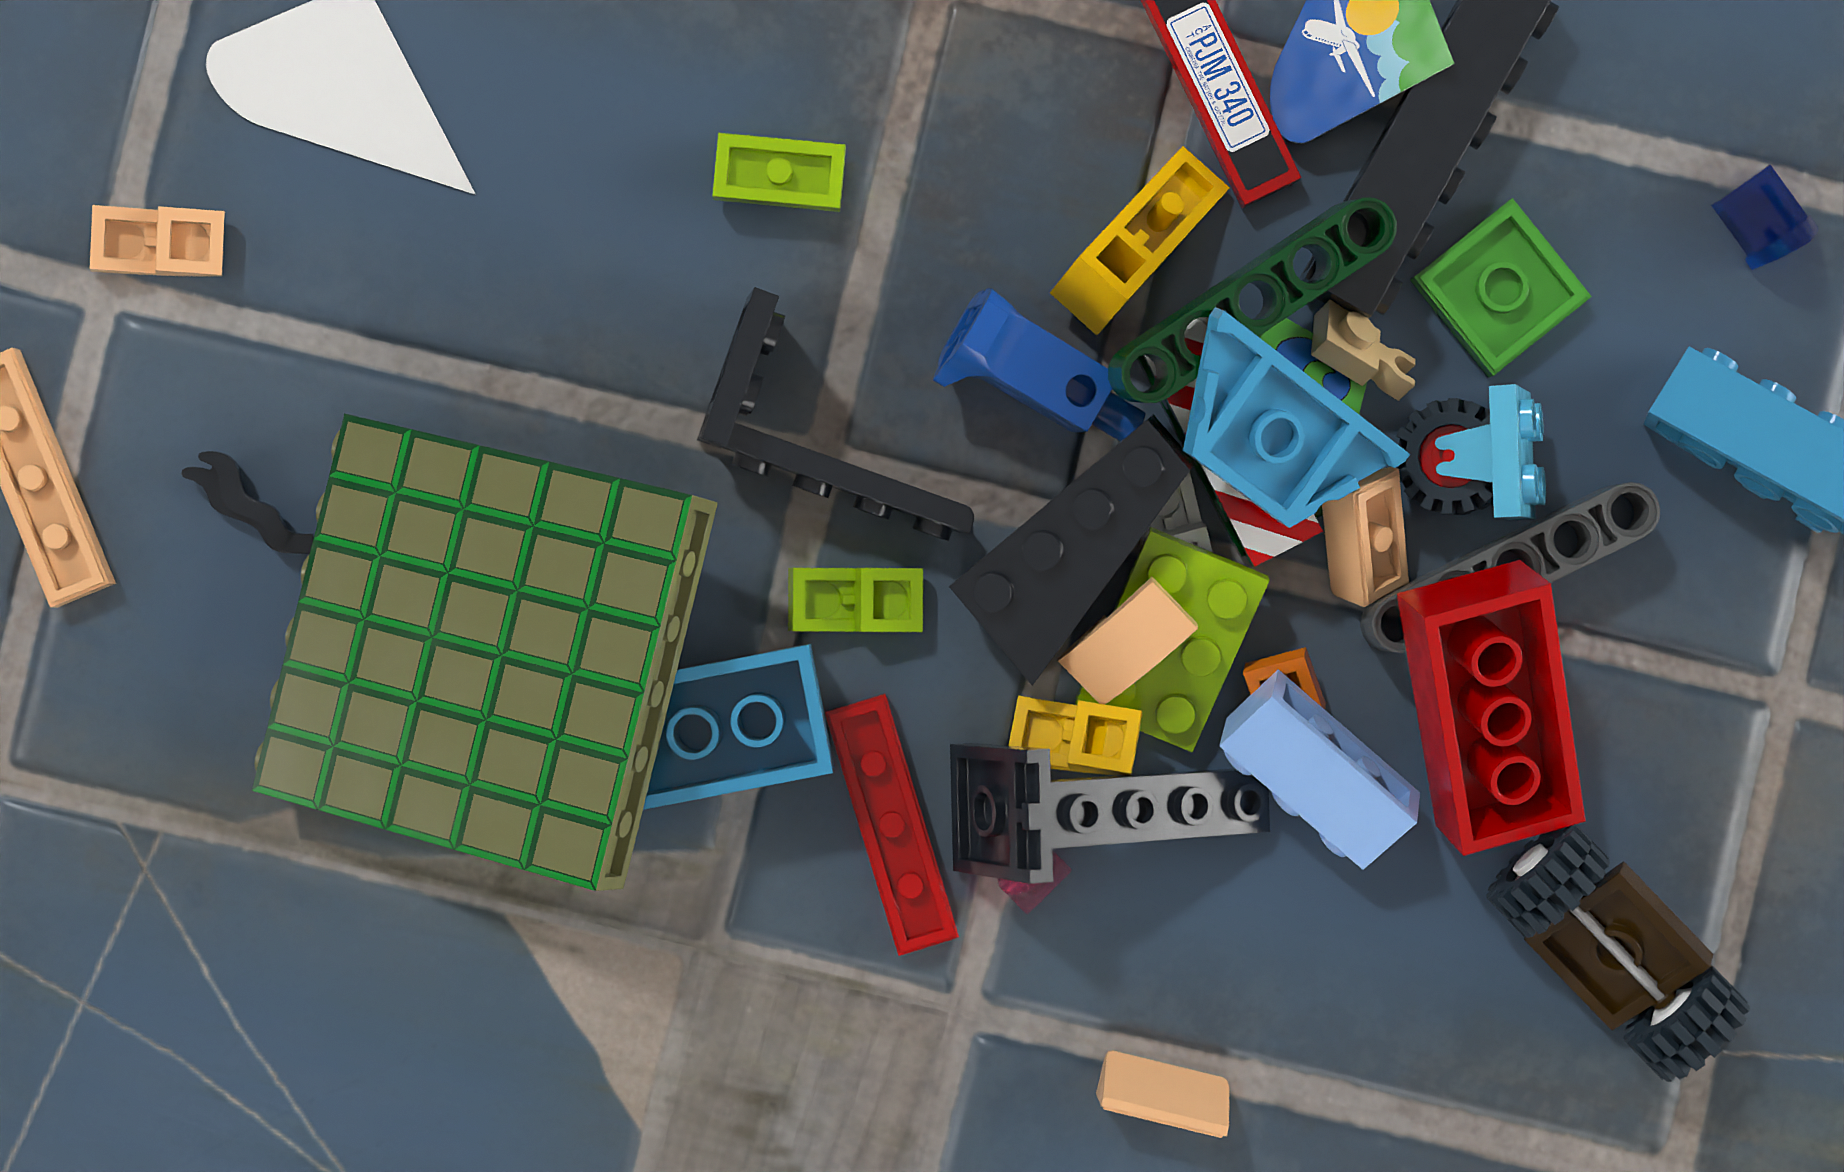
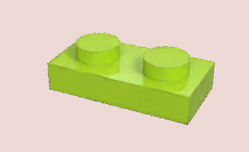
M718 133L712 197L717 201L840 212L846 145Z

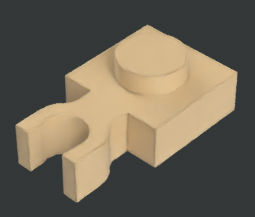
M1329 300L1314 315V334L1311 355L1361 386L1372 379L1383 392L1398 401L1415 386V380L1405 374L1415 366L1416 359L1399 349H1391L1380 343L1381 331L1375 328L1364 315L1357 312H1349L1332 300Z

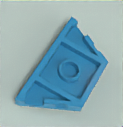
M1216 307L1213 309L1208 319L1183 447L1185 453L1279 523L1289 528L1315 514L1323 503L1329 500H1339L1359 489L1358 482L1387 465L1395 468L1406 461L1410 454L1226 311Z

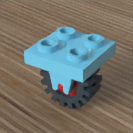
M1518 385L1489 386L1490 410L1472 401L1469 402L1460 398H1448L1447 401L1441 402L1435 400L1427 403L1425 409L1421 411L1415 410L1408 417L1410 422L1405 428L1400 427L1396 435L1397 438H1400L1398 445L1410 454L1404 463L1397 466L1400 482L1403 483L1405 487L1404 492L1407 496L1420 503L1421 507L1441 514L1465 515L1488 507L1493 500L1494 518L1524 520L1536 519L1535 505H1545L1546 478L1544 467H1537L1533 463V442L1543 441L1544 435L1541 403H1535L1534 399H1531V393Z

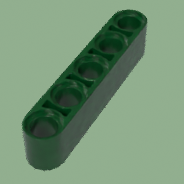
M1359 198L1332 206L1122 347L1112 357L1108 366V380L1112 390L1120 398L1129 402L1157 403L1167 399L1194 381L1198 375L1202 354H1193L1185 343L1186 328L1193 320L1198 319L1207 326L1209 315L1216 307L1226 311L1259 337L1385 252L1393 243L1396 235L1397 221L1393 211L1385 202L1376 198ZM1355 211L1363 215L1369 226V235L1362 246L1356 245L1350 239L1347 232V223ZM1301 247L1308 249L1316 261V271L1307 283L1299 279L1293 268V259ZM1248 283L1255 285L1261 291L1263 297L1262 309L1253 319L1247 317L1241 311L1239 305L1241 290ZM1142 355L1149 357L1156 367L1154 384L1144 392L1137 390L1130 379V368L1133 362Z

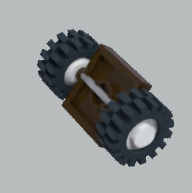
M1577 824L1540 834L1535 842L1533 840L1528 842L1524 846L1525 850L1520 855L1515 854L1508 861L1510 865L1507 868L1501 869L1496 875L1498 880L1490 884L1488 888L1490 892L1486 894V898L1522 934L1524 940L1612 1031L1631 1018L1634 1020L1626 1026L1625 1032L1627 1034L1624 1036V1041L1661 1080L1664 1079L1666 1082H1672L1675 1077L1680 1080L1688 1076L1691 1068L1695 1071L1705 1066V1059L1712 1055L1715 1058L1723 1051L1720 1046L1724 1042H1731L1737 1035L1734 1029L1744 1025L1747 1019L1744 1015L1749 1012L1750 1006L1747 1004L1746 999L1711 965L1714 954L1624 861L1606 873L1604 870L1609 867V858Z

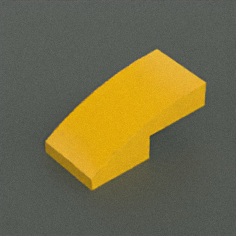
M1018 696L1008 746L1050 749L1051 769L1131 776L1143 713L1141 710L1078 700L1077 705Z

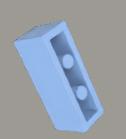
M1279 669L1226 718L1219 746L1224 750L1225 756L1231 765L1242 774H1252L1271 790L1273 798L1285 812L1292 816L1300 815L1319 832L1321 840L1329 850L1340 857L1347 856L1362 870L1417 823L1420 792Z

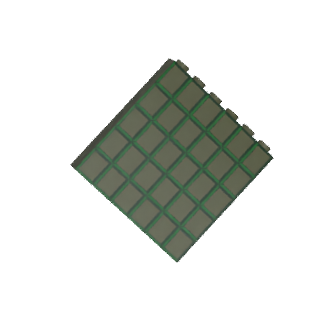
M344 413L341 429L336 434L332 443L331 456L333 461L326 490L320 497L316 508L317 527L311 551L301 569L302 588L295 616L290 621L286 630L285 643L287 649L280 677L273 686L270 695V707L272 710L265 738L255 756L256 775L252 791L590 890L624 889L718 503L678 491Z

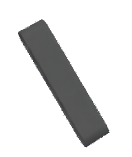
M1628 482L1600 488L1410 581L1406 585L1369 604L1361 615L1360 627L1362 635L1369 645L1379 651L1405 653L1404 636L1398 641L1392 642L1385 637L1380 626L1381 618L1387 609L1392 606L1399 608L1397 593L1495 567L1499 556L1506 550L1514 553L1519 560L1552 583L1644 538L1652 532L1660 517L1658 498L1651 489L1640 483ZM1619 495L1627 498L1634 510L1633 520L1626 529L1618 527L1611 516L1612 503ZM1562 523L1571 526L1576 532L1578 539L1575 551L1567 558L1559 554L1553 542L1554 533Z

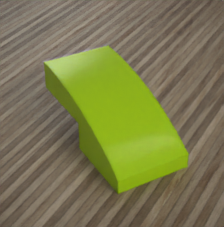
M788 568V631L923 632V568Z

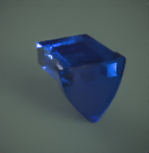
M1771 164L1760 169L1711 205L1747 254L1744 260L1751 270L1778 260L1809 243L1819 230L1811 215L1804 212Z

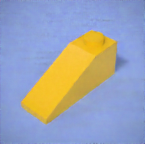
M1182 146L1083 251L1050 294L1093 333L1098 335L1230 187Z

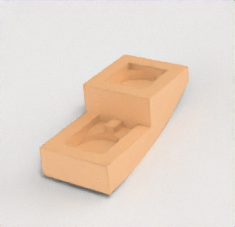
M92 205L91 272L138 275L222 276L225 212L158 206V210Z
M1151 577L1108 618L1104 615L1058 657V662L1099 704H1106L1149 672L1198 629L1197 622Z

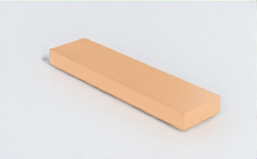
M12 347L0 352V487L50 608H58L114 585L116 582L21 350Z

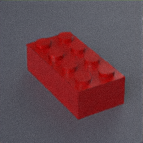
M1517 560L1397 593L1437 828L1465 856L1586 822L1551 583L1524 562Z

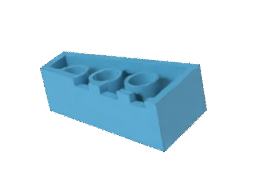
M1689 346L1650 408L1643 425L1712 468L1722 469L1726 462L1737 468L1734 474L1735 479L1744 488L1760 498H1768L1779 501L1781 497L1786 498L1793 503L1791 508L1797 514L1796 520L1816 533L1826 530L1833 533L1840 532L1844 535V419L1826 411H1820L1818 415H1815L1795 404L1796 396L1782 385L1767 379H1762L1758 384L1736 372L1738 369L1737 363L1723 353L1711 348H1704L1701 353Z

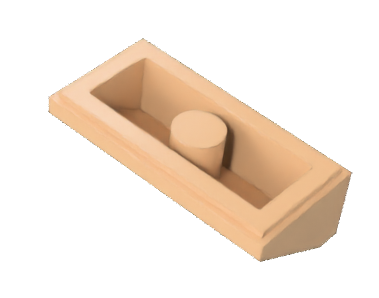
M1393 467L1380 469L1358 482L1360 488L1339 500H1329L1322 504L1331 591L1335 596L1362 607L1368 606L1409 583L1399 469Z
M1114 1050L1106 1053L1096 1091L1097 1098L1104 1110L1219 1138L1227 1137L1229 1129V1084L1224 1077Z

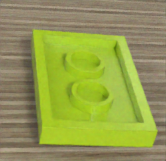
M1150 527L1113 612L1153 577L1197 622L1198 629L1149 672L1105 705L1141 710L1143 713L1140 726L1141 732L1193 752L1270 580L1266 574ZM1080 686L1075 698L1076 705L1078 700L1098 703Z

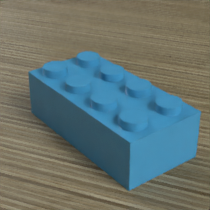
M811 644L677 669L643 810L833 773L835 769Z

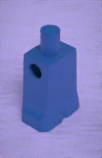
M992 288L978 292L966 307L942 349L938 360V368L933 377V381L943 387L965 377L979 378L1070 432H1088L1090 426L1093 425L1120 442L1143 423L1146 415L1145 411L1111 392L1108 368L1026 319Z

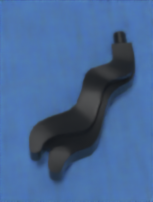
M217 451L201 452L198 455L199 460L211 465V469L204 467H187L182 469L181 474L184 478L192 480L204 488L211 507L225 516L252 525L258 530L265 543L272 550L281 553L310 554L314 533L301 534L288 530L276 507L249 496L245 491L239 467L231 456Z

